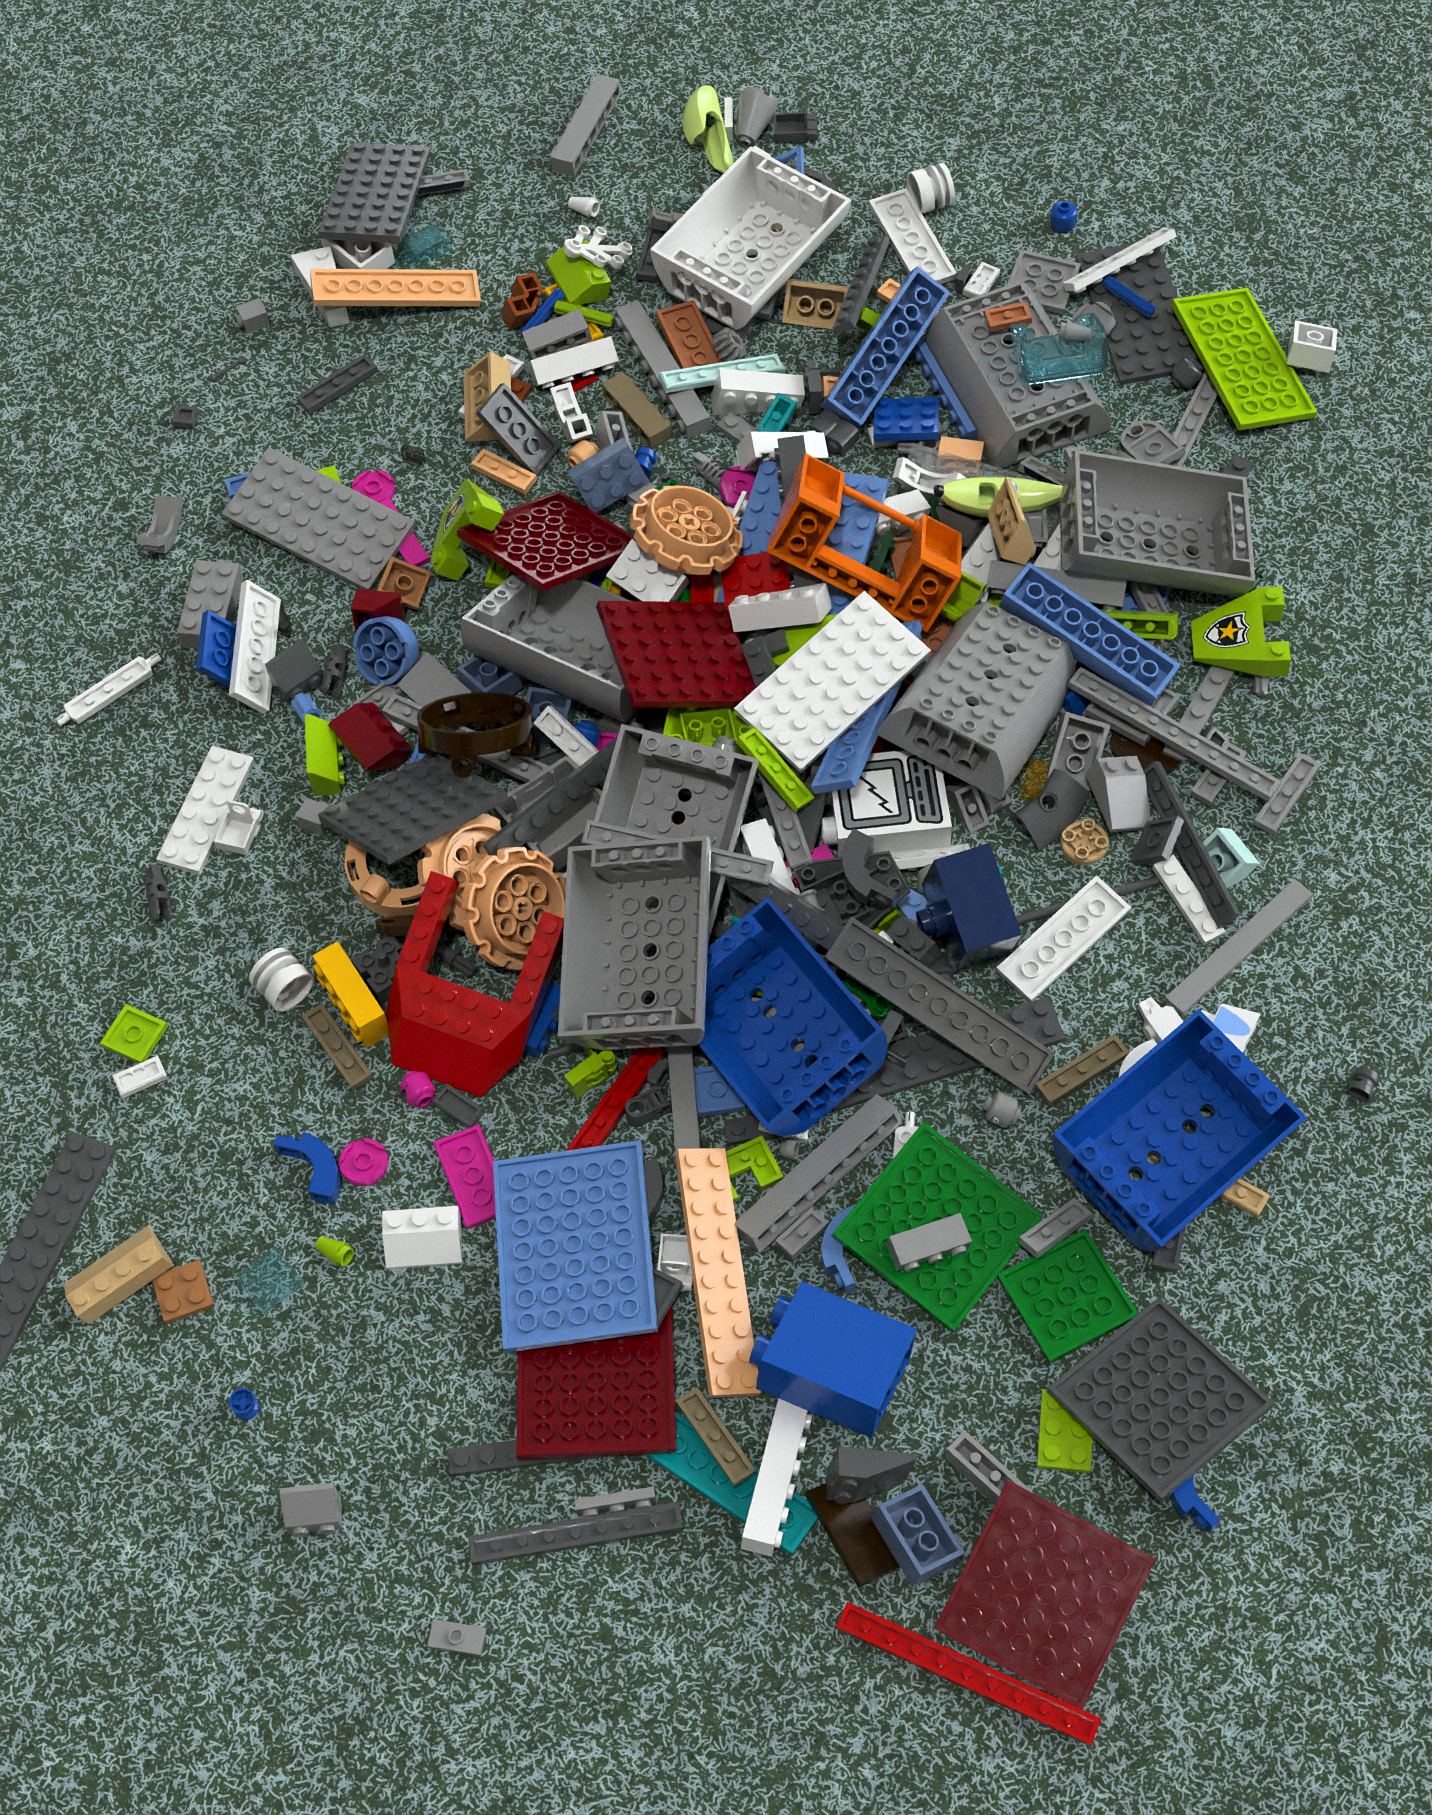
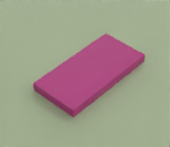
M475 1125L434 1141V1147L467 1230L496 1219L494 1159L480 1125Z

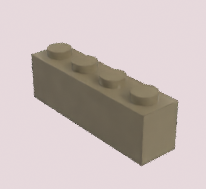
M621 372L602 383L603 397L616 412H622L624 421L648 448L653 450L672 439L671 429L673 427L670 420L660 414L655 404L652 405L645 392L640 391L636 387L631 377L628 378L624 372Z

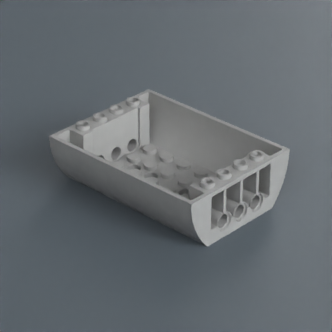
M1019 281L943 307L929 325L924 341L976 428L975 441L984 442L983 455L993 471L1019 463L1030 455L1036 457L1111 430V421L1106 409L1064 341L1059 340L1058 331L1036 295L1024 282ZM1022 302L1027 303L1032 316L1031 324L994 332L989 331L984 318V310ZM1007 340H1009V341L1014 342V343L1011 344V345H1008V344H1005L1004 342L1007 341ZM1028 371V372L1033 373V374H1032V375H1024L1022 372ZM1033 387H1038V388H1041L1042 390H1040V391H1034V390H1032L1031 388H1033Z
M513 573L461 618L462 642L468 652L624 723L640 709L632 708L596 609L598 601L630 600L578 577L567 583L552 587L549 590L541 591Z
M621 724L594 821L668 838L707 835L711 841V847L734 852L759 759ZM690 790L692 794L690 800L687 802L680 801L679 795L681 791ZM678 812L684 813V822L679 825L674 824L673 816ZM710 873L708 942L727 876ZM654 899L649 903V910H654L658 907V899Z

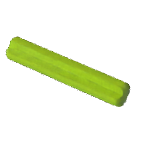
M560 300L556 301L554 305L556 313L565 315L580 309L585 321L611 327L614 321L612 314Z

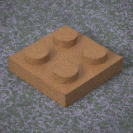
M201 1260L165 1271L152 1280L165 1324L215 1307Z

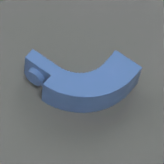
M856 1204L844 1209L834 1217L828 1225L822 1241L824 1273L826 1276L833 1274L837 1288H843L845 1295L855 1291V1281L843 1257L845 1247L831 1235Z

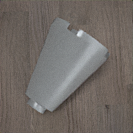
M745 88L739 95L736 140L743 147L753 146L778 107L776 98L772 94H769V96L763 94L764 90L760 88Z

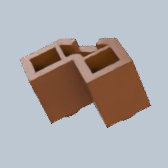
M535 272L517 276L510 290L513 297L506 299L501 310L509 330L525 326L536 308L543 288Z

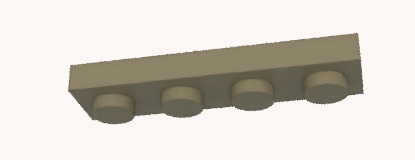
M322 1003L302 1015L303 1021L352 1091L373 1079L370 1070Z
M1114 1034L1037 1082L1035 1089L1046 1103L1051 1106L1124 1060L1130 1052Z
M698 1387L675 1400L676 1406L733 1488L756 1474V1469Z

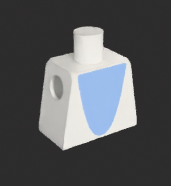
M1226 1004L1220 1005L1216 1015L1202 1010L1243 1053L1256 1028L1260 1014Z

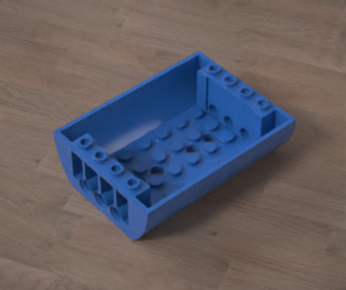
M768 896L708 947L704 1039L698 1045L766 1130L782 1136L806 1132L882 1067L888 1047L886 1034ZM755 992H763L760 1000L752 1001ZM770 1008H776V1014L771 1018H767L766 1012ZM799 1041H804V1048L797 1052L794 1051V1045ZM818 1058L812 1065L808 1067V1062L811 1059Z
M1198 1009L1055 1131L1052 1136V1144L1062 1171L1134 1246L1146 1251H1157L1302 1124L1307 1117ZM1203 1107L1210 1108L1213 1111V1117L1206 1118L1202 1116L1200 1109ZM1187 1122L1192 1123L1196 1131L1194 1133H1187L1183 1130L1182 1125ZM1148 1154H1156L1160 1159V1163L1157 1165L1150 1164L1146 1156ZM1136 1169L1141 1173L1142 1178L1137 1181L1132 1180L1128 1172Z

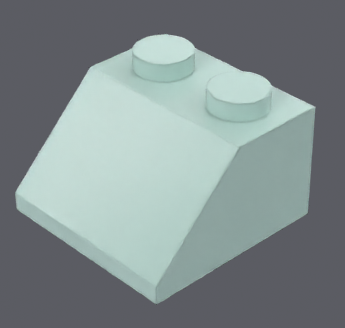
M1217 828L1203 842L1226 888L1245 879L1260 864L1232 829Z

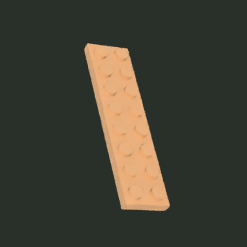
M310 269L313 306H480L481 303L476 270Z

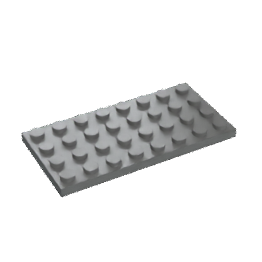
M270 447L221 513L224 519L363 590H372L385 572L390 557L396 556L416 526L414 520Z

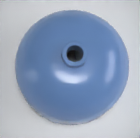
M388 616L369 619L358 628L354 636L353 646H356L358 660L355 661L356 666L363 677L373 684L378 685L384 682L386 683L385 685L400 682L418 662L419 644L413 630L400 619ZM374 660H377V661L375 662V664H374V669H375V672H374V671H373V668H372V663H373ZM397 673L393 678L389 680H386L387 678H382L384 676H389Z

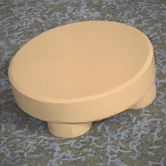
M1092 819L1075 822L1069 825L1062 833V852L1073 863L1079 865L1095 864L1106 855L1109 840L1106 832L1099 825L1095 824V821Z

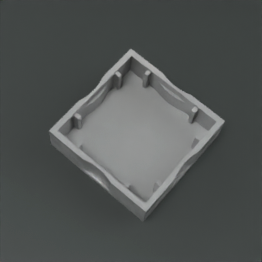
M568 755L541 771L531 781L507 793L508 800L493 808L495 818L500 820L502 827L506 826L579 766ZM594 787L524 843L523 846L527 851H539L546 855L554 863L553 872H557L567 865L568 847L586 846V844L581 843L587 819L594 821L602 790Z

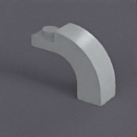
M163 495L155 497L151 526L146 533L137 535V544H143L144 551L167 553L171 549L181 522L183 498Z

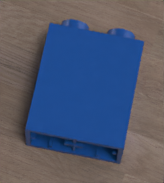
M802 1281L793 1299L783 1295L778 1299L770 1319V1324L777 1327L773 1337L770 1338L760 1334L753 1347L749 1363L759 1367L756 1389L872 1438L911 1358L917 1329Z

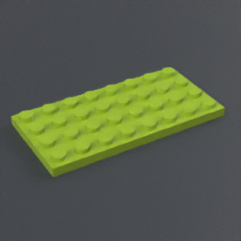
M1248 288L1175 298L1172 300V309L1238 431L1315 418L1317 414L1315 406L1292 365L1287 364V357Z

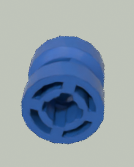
M640 447L637 449L635 457L645 475L649 477L652 472V465L657 460V454L650 448Z
M240 1388L231 1394L229 1405L237 1418L247 1421L253 1419L258 1414L259 1403L251 1390Z

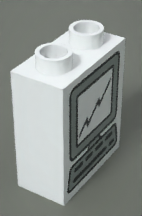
M907 750L870 754L856 787L828 792L825 805H830L832 817L821 819L823 844L836 845L838 857H842L844 844L853 828L874 838L875 849L872 853L890 851L892 853L945 847L951 844L952 824L943 771Z

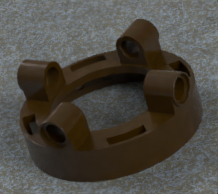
M489 692L458 694L435 700L421 708L417 714L419 753L451 755V767L457 776L466 777L472 772L478 761L477 755L493 754L509 749L512 757L533 758L535 755L536 742L533 737L531 706L519 697ZM475 722L476 732L445 730L461 723ZM484 725H487V726L491 727L492 729H491V730H486V728L484 727ZM461 760L467 761L469 766L464 765Z

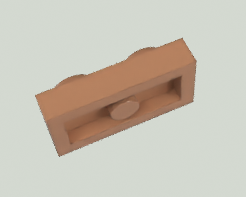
M1026 302L984 310V318L990 332L1032 323V316Z

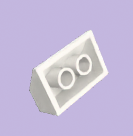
M458 1206L382 1211V1236L386 1269L462 1264V1223Z

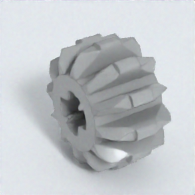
M727 327L721 329L712 338V347L724 362L742 359L746 354V345L743 344V340L733 329Z

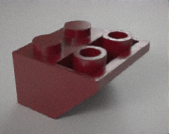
M356 589L351 607L355 633L365 621L373 618L388 616L405 622L401 593Z

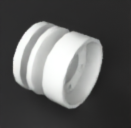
M944 163L928 166L927 172L924 169L908 172V192L921 214L933 211L935 205L938 208H944V206L954 204L955 190L953 180Z
M282 947L276 948L260 958L250 972L249 982L257 989L259 994L264 995L266 1001L276 1011L285 1012L306 998L314 985V977L303 965L298 963L297 958L292 956L288 949Z

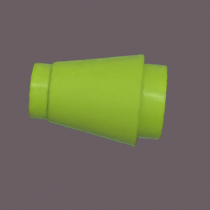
M321 1236L315 1244V1249L336 1266L348 1265L354 1255V1249L350 1247V1244Z

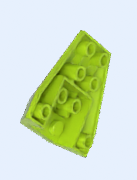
M669 707L663 734L712 746L713 742L717 740V736H725L737 740L739 736L752 728L734 712L735 707ZM735 741V745H737V753L745 755L746 753Z

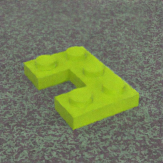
M762 1135L726 1151L730 1179L751 1170L762 1191L784 1178ZM730 1182L733 1203L739 1201V1198Z

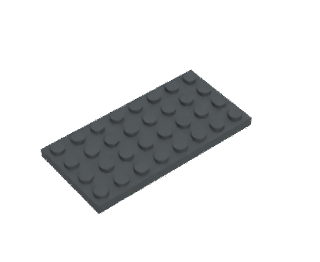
M352 143L318 230L319 239L401 243L431 155L430 147L422 145L404 146L402 144Z
M1133 244L1076 254V262L1081 263L1080 273ZM1159 247L1153 249V253L1147 256L1136 258L1137 261L1135 263L1120 267V271L1117 273L1107 274L1103 277L1102 281L1086 286L1091 304L1102 302L1108 305L1116 321L1115 326L1104 338L1120 385L1173 376L1172 368L1184 357H1194L1203 366L1171 307L1172 300L1178 298ZM1107 276L1113 277L1156 307L1155 313L1151 317L1145 316L1103 287L1104 279Z

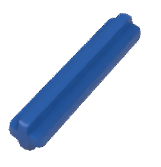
M1107 276L1104 279L1103 287L1145 316L1151 317L1155 313L1156 307L1125 285L1111 276Z
M555 288L521 329L520 333L522 336L523 331L543 324L554 310L556 301H561L565 297L561 289Z

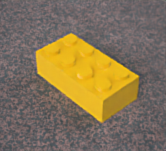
M337 941L312 955L315 961V965L312 967L317 975L316 978L323 990L326 988L331 1003L334 1007H338L339 1014L345 1025L349 1024L356 1042H362L367 1049L388 1037V1022L385 1013L339 942Z

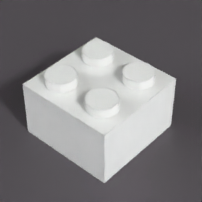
M1295 320L1288 344L1287 364L1295 368L1303 367L1312 369L1315 372L1329 373L1336 352L1337 329Z

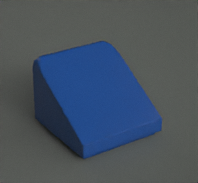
M1071 690L1065 697L1064 710L1080 716L1088 707L1090 701Z

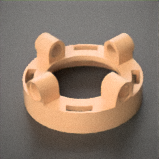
M348 840L349 843L345 852V870L356 898L366 908L382 916L415 915L419 902L402 905L401 901L421 897L425 887L418 884L405 889L390 888L389 883L383 877L377 874H369L367 870L368 852ZM456 853V857L460 861V857L458 853ZM354 862L359 876L358 880L356 878L355 870H353Z

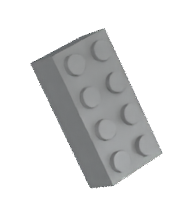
M196 560L177 630L182 647L198 649L202 613L207 610L233 624L240 596L241 583L244 580L239 563Z

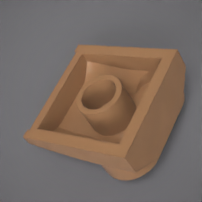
M391 556L377 591L401 593L403 606L418 610L432 572Z

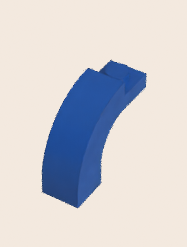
M305 1132L302 1133L300 1141L289 1135L285 1137L276 1136L273 1145L277 1154L305 1160L314 1167L313 1177L308 1189L311 1200L336 1205L340 1193L341 1177L335 1158L328 1146L317 1137Z
M1194 1475L1169 1496L1175 1511L1182 1520L1191 1514L1194 1524L1201 1530L1206 1529L1208 1533H1211L1218 1526L1220 1519L1201 1500L1195 1490Z

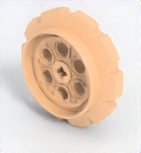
M663 486L660 491L650 489L639 497L630 515V528L635 530L634 539L638 545L657 563L678 573L708 575L712 569L721 572L734 563L742 547L743 535L740 530L736 529L739 523L734 515L717 498L694 487Z
M485 813L421 847L425 858L418 860L417 864L420 886L425 887L431 871L453 878L454 875L457 881L460 882L448 917L450 919V926L461 931H465L463 920L467 918L466 910L461 908L466 883H473V869L488 855L482 844L502 829L499 819ZM475 845L478 847L479 853L476 851ZM456 853H458L460 861L457 859Z
M525 847L499 849L497 856L487 855L476 865L472 871L474 876L473 883H466L461 908L466 910L467 918L463 920V927L470 944L479 945L478 955L491 965L498 967L506 965L507 969L522 970L542 912L545 911L564 918L565 880L561 873L553 872L554 863L539 851H527Z

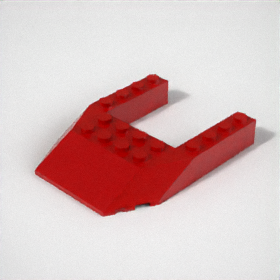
M431 871L397 961L387 1005L391 1063L409 1071L425 1072L430 1079L483 1097L523 1056L563 946L564 918L545 911L542 912L511 1000L507 1003L427 973L460 884L459 881Z

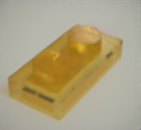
M1029 759L1020 800L1030 802L1039 795L1047 781L1046 777L1050 761Z

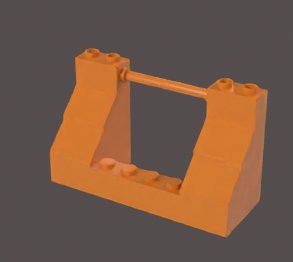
M805 453L795 470L793 483L769 537L767 552L855 597H858L865 591L891 615L905 622L920 620L923 626L922 630L928 632L961 579L962 533L924 513L919 520H913L845 485L844 472ZM842 494L911 528L912 543L896 581L824 545L825 540L840 516Z

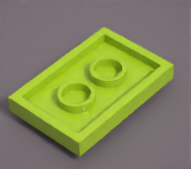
M1042 1389L1037 1468L1090 1474L1093 1437L1047 1393L1046 1389Z

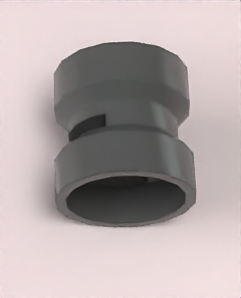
M1359 1067L1354 1074L1355 1081L1350 1083L1347 1091L1352 1097L1368 1102L1374 1093L1372 1089L1377 1087L1380 1081V1076L1369 1068Z

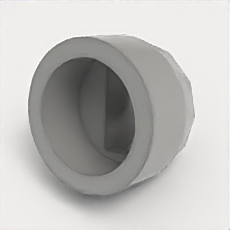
M792 1139L783 1141L779 1148L780 1154L786 1159L796 1160L799 1152V1141Z

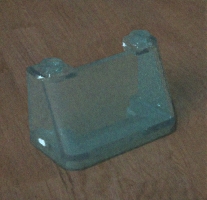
M1095 312L1082 314L1074 321L1076 324L1091 328V337L1088 341L1064 343V340H1059V334L1032 338L1031 328L1027 324H1011L1010 337L1022 379L1028 384H1037L1098 375L1104 372L1108 365L1107 331Z

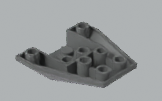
M890 851L875 852L870 855L865 865L866 872L877 882L897 891V905L911 890ZM842 857L814 860L793 870L800 892L816 889L818 893L816 897L820 907L824 908L827 915L842 925H845L849 917L852 916L871 929L892 910L888 906L882 907L878 905L873 898L868 905H865L851 893L844 879Z

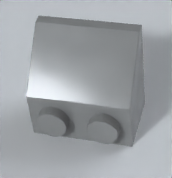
M333 1483L280 1488L284 1524L289 1535L306 1537L309 1535V1532L317 1531L320 1534H333L336 1529H342L341 1496Z

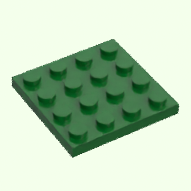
M1086 1229L1059 1242L1040 1257L1035 1258L1032 1256L997 1274L998 1281L1049 1364L1124 1326L1139 1314Z

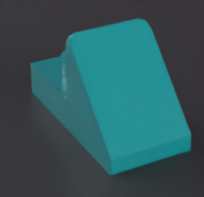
M777 393L757 431L782 432L784 427L789 428L797 402Z

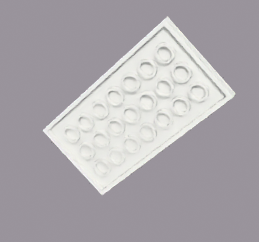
M863 591L734 708V712L752 729L756 727L768 743L801 773L931 653V649L868 593Z

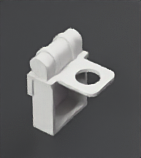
M228 800L227 806L229 809L225 810V815L214 839V844L217 849L247 855L254 837H257L261 827L260 822L263 818V811L254 807L249 808L245 803Z
M661 1233L657 1270L682 1281L683 1287L680 1292L692 1291L693 1288L687 1236Z

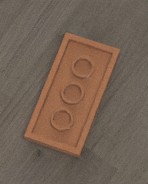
M694 300L656 311L655 317L680 369L724 362L712 347L711 333Z

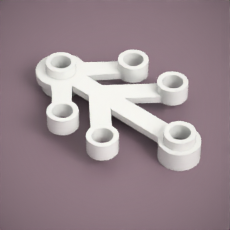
M583 225L579 226L574 239H567L564 242L563 250L566 255L572 258H577L581 255L599 268H604L608 262L614 268L620 269L624 261H628L632 254V246L627 242H622L617 246L598 245L607 235V231L602 227H596L589 244H581L583 239H587L590 234V230ZM607 253H614L615 255L612 257Z

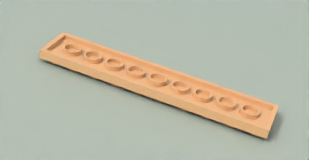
M725 1148L677 1149L675 1157L709 1398L758 1396L761 1394V1391L756 1389L758 1367L749 1363L754 1347V1339L737 1227L734 1225L736 1218Z

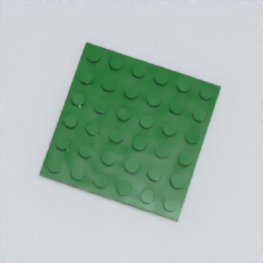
M923 1121L831 1236L953 1333L998 1276L997 1274L1001 1272L1021 1246L1019 1244V1237L1037 1225L1043 1218V1215ZM961 1213L972 1240L965 1253L954 1257L952 1254L942 1256L943 1260L934 1264H929L928 1261L921 1263L919 1268L910 1272H905L904 1269L896 1272L885 1244L890 1236Z

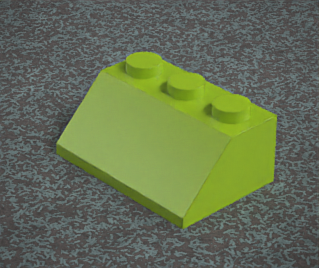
M585 239L581 244H589V242ZM564 246L546 260V265L559 289L564 292L567 303L581 305L607 300L611 280L604 268L597 267L593 262L581 255L577 258L569 257L563 250Z
M306 714V766L314 797L342 794V785H345L344 771H341V766L345 765L343 752H340V746H344V744L328 726L329 721Z

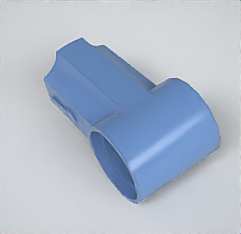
M301 692L294 696L291 705L304 726L306 714L324 719L322 712L317 709L308 693L304 694Z

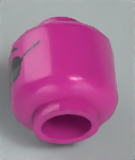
M408 1072L404 1075L399 1087L406 1102L410 1106L417 1108L428 1106L434 1099L436 1088L425 1072Z

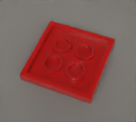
M768 552L736 557L730 567L721 571L724 605L729 616L728 606L738 596L748 595L750 597L765 592L771 593L791 589L788 563Z

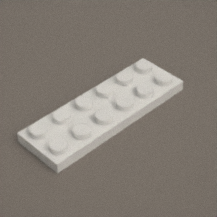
M907 188L869 200L871 211L884 233L888 235L890 244L907 273H910L915 267H919L939 284L954 280L956 275L955 269Z
M246 580L241 583L229 695L264 714L270 709L272 690L265 663L275 657L281 599L251 581Z
M211 746L156 858L159 864L201 875L215 846L214 839L224 818L225 810L229 809L227 801L237 800L255 763L254 757Z
M1096 875L996 968V972L1028 1002L1034 1001L1129 913L1131 906Z

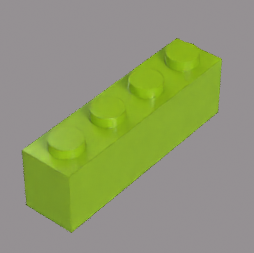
M1099 609L1141 638L1173 640L1177 636L1178 613Z

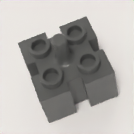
M387 936L376 943L377 949L372 953L365 950L351 959L355 969L365 984H368L370 992L380 1006L389 1001L397 961L402 947L393 936Z

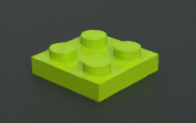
M125 1004L100 1044L102 1048L139 1064L148 1059L167 1030L168 1025L165 1021Z

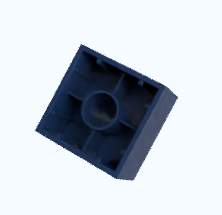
M990 843L933 861L922 882L928 904L925 906V909L916 912L919 929L927 936H932L933 934L935 937L940 936L947 958L953 957L955 961L956 971L1007 956L1022 936Z

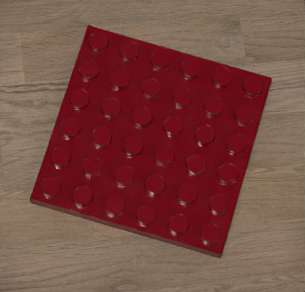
M561 491L503 511L504 515L493 531L472 523L457 528V537L541 591L549 590L552 587L567 583L572 579L582 577L587 573L600 570L605 566L615 563L632 539L636 541L633 535Z
M598 601L596 609L632 708L736 707L756 689L737 633L733 631L731 618L724 602Z
M672 1306L660 1324L658 1332L518 1351L517 1460L676 1453Z
M1007 1480L934 1628L1083 1710L1156 1559Z

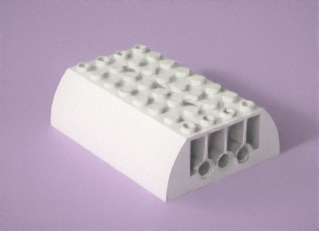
M750 146L650 249L653 265L660 280L670 294L685 302L694 300L699 310L738 330L749 322L841 224L850 211L851 199ZM774 229H780V230H782V231H780V232H773L772 230H774ZM756 255L757 257L749 258L747 256Z

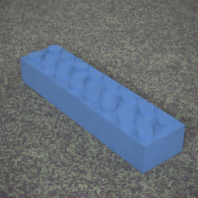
M915 267L908 273L820 404V407L835 413L841 420L848 421L857 429L862 426L950 294V291L919 267Z
M1030 562L1006 590L999 607L1006 612L1068 643L1073 658L1117 688L1151 707L1172 681L1181 666Z

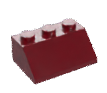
M373 702L356 703L328 724L330 729L366 771L399 768L411 749L405 738L399 734L391 721L381 713L378 706Z

